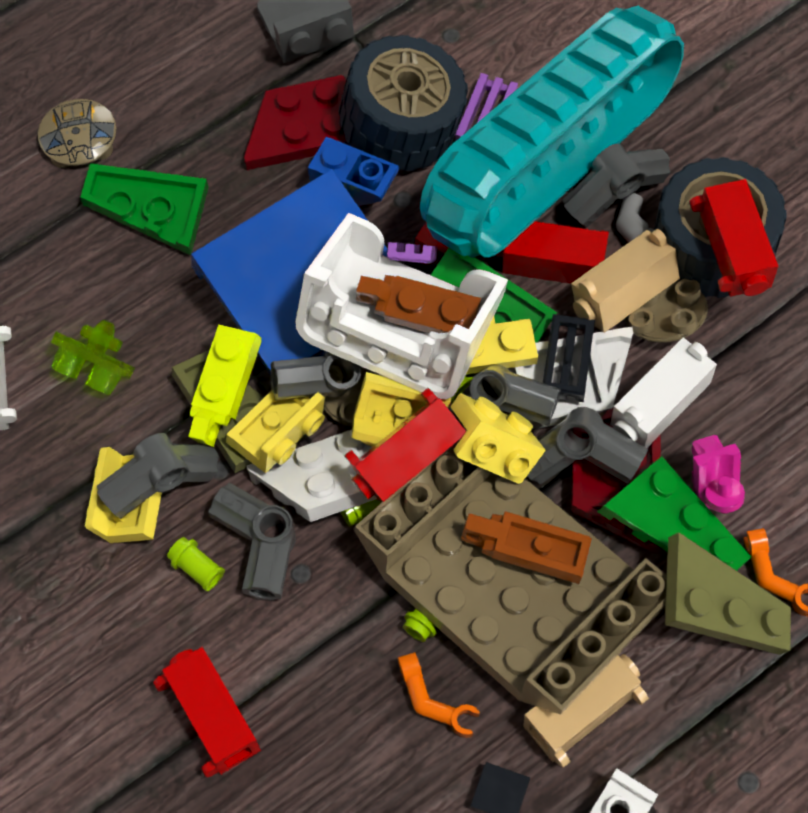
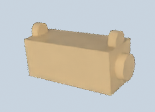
M656 229L653 232L646 230L571 283L575 300L573 303L575 313L579 318L595 320L594 326L605 333L680 279L676 249L667 243L666 236L661 230Z
M622 654L618 655L561 715L535 706L525 714L523 727L552 762L556 761L561 768H564L570 763V759L565 753L632 698L640 705L649 698L640 686L641 681L638 678L640 676L638 668L628 656Z

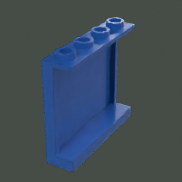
M333 169L191 254V267L200 280L205 278L236 326L240 330L256 333L262 338L257 357L270 375L271 363L273 361L323 356L324 350L306 342L296 329V316L304 273L348 213L367 220ZM384 244L382 255L387 257L388 249Z

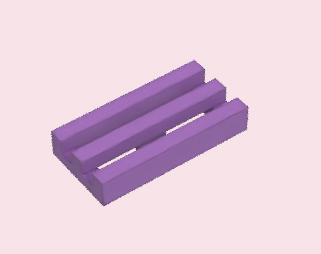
M481 73L456 132L455 141L470 130L486 90L490 92L478 122L493 110L499 94L504 95V101L518 89V83L510 81V84L506 85L503 84V79L496 77L492 81L488 80L487 74Z
M388 242L387 257L389 260L434 263V261H437L438 246L423 245V253H421V245L406 244L405 247V243Z

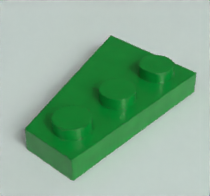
M90 163L80 198L83 206L191 256L209 187L205 178Z
M662 456L597 511L607 519L612 520L615 518L633 530L631 534L644 543L649 540L667 552L668 537L679 532L736 571L751 558L749 553Z

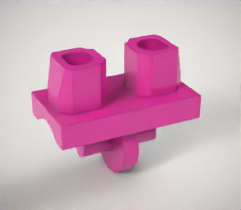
M717 435L695 440L692 443V454L694 456L692 471L693 492L709 510L713 509L722 514L738 510L744 504L745 490L740 483L741 452L737 445L731 444L723 447Z

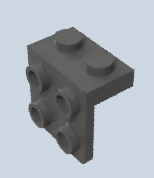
M259 0L257 3L258 12L283 63L354 37L352 8L348 0Z

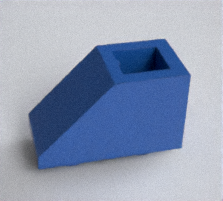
M326 137L308 166V174L311 182L333 169L355 203L361 206L381 202L398 173L399 166Z

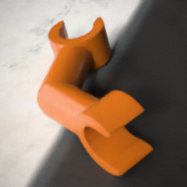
M765 529L746 531L747 536L743 537L744 547L751 556L758 585L764 590L792 602V606L798 614L808 616V606L801 601V594H808V583L798 586L774 575L769 558V543Z
M416 652L398 657L399 667L415 712L421 716L450 725L453 731L460 737H472L473 732L459 726L457 719L462 714L479 717L480 712L478 709L468 704L455 708L430 699Z

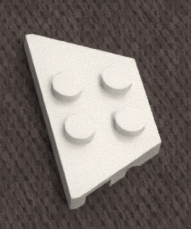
M632 326L608 330L605 333H593L584 402L575 401V397L567 396L566 400L559 399L549 426L558 425L566 419L573 409L578 407L594 409L600 416H603L607 410L614 407L632 340ZM584 335L575 337L569 385L577 386ZM567 338L558 339L552 383L560 384ZM549 341L536 343L538 353L537 364L507 369L512 373L543 383ZM486 376L484 378L486 383L498 397L501 396L503 391L502 383L494 376ZM527 419L533 425L532 429L548 427Z
M352 430L295 449L285 463L282 465L276 463L266 474L254 464L247 465L250 479L254 484L258 485L261 482L272 490L277 500L285 505L293 506L299 515L310 522L377 499L374 495L368 500L351 480L357 473L344 455L352 450L360 458L373 448L362 443L360 440L353 439L351 437Z

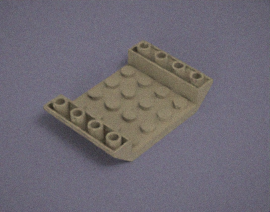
M458 440L387 500L379 504L355 526L354 531L383 579L515 698L561 715L666 606L667 575L646 558L635 569L631 568L526 478L522 483L518 484L458 458L454 453V448L460 441ZM505 511L590 536L592 540L580 583L576 584L491 558L492 556L481 553V547L461 540L468 514L471 513L491 519L492 514L504 515Z

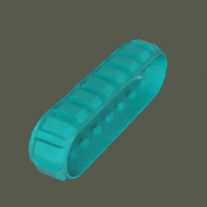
M638 5L628 9L615 8L455 141L438 159L422 191L420 202L421 216L427 222V228L432 237L462 256L468 255L471 258L479 255L485 258L495 256L512 243L592 169V163L600 152L610 145L620 144L664 101L676 80L684 56V43L676 35L674 24Z

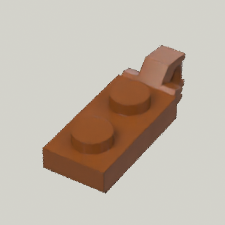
M385 275L384 281L361 276L356 290V301L376 306L374 313L383 316L385 322L426 333L431 331L447 333L453 330L456 324L469 329L477 316L481 302L479 297L397 275L396 277Z
M505 511L504 515L492 514L491 519L469 513L461 540L481 547V553L492 556L491 558L579 584L583 576L592 538Z

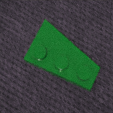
M448 248L430 275L457 287H460L465 275L472 270L481 269L505 278L477 258H471L468 255L462 256ZM508 280L504 296L495 312L494 318L496 324L530 319L535 343H538L552 322L553 314L558 312Z

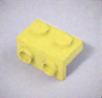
M366 372L353 415L351 437L374 447L427 404V402L422 397L421 392L387 377ZM451 398L441 399L442 402L449 409L451 404Z
M271 390L226 434V443L266 474L276 463L282 465L291 457L296 449V443L305 434L311 436L319 429L325 418V415H323L325 397L317 392L311 399L303 397L275 400L274 393Z
M462 393L458 395L450 406L467 429L454 448L456 456L464 461L520 484L546 451L531 432L533 425L519 413L512 411L510 415L501 412L493 402L484 397H479L475 400Z
M103 447L100 449L95 468L94 482L86 512V529L109 543L153 540L162 492H155L124 517L119 518L115 516L99 497L97 485L132 460L134 455L122 456L111 447Z

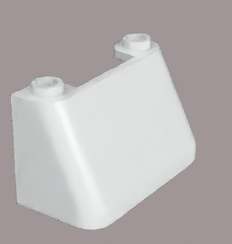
M348 213L304 273L296 316V329L299 335L306 342L421 393L426 388H429L437 398L449 399L453 397L461 385L504 296L508 279L478 269L468 272L462 280L460 287H457L395 260H389L388 257L382 255L384 237L381 231L369 221ZM385 275L394 277L397 275L479 297L481 302L477 316L469 329L456 324L453 330L447 333L432 331L426 333L385 322L383 316L374 313L376 306L356 301V290L361 276L384 281Z

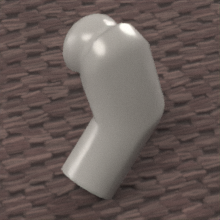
M635 193L623 198L616 221L617 231L628 243L646 230L654 231L639 216L643 198Z

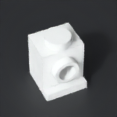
M616 768L590 813H611L610 808L615 804L625 808L628 813H649L658 794Z

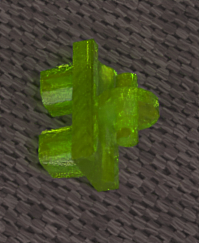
M107 320L100 321L95 328L87 324L82 327L80 335L89 339L88 345L57 331L51 341L52 344L59 346L51 369L77 379L85 360L94 363V367L85 385L107 395H110L115 389L121 376L130 379L135 367L105 354L107 349L118 352L122 347V341L114 337V324Z

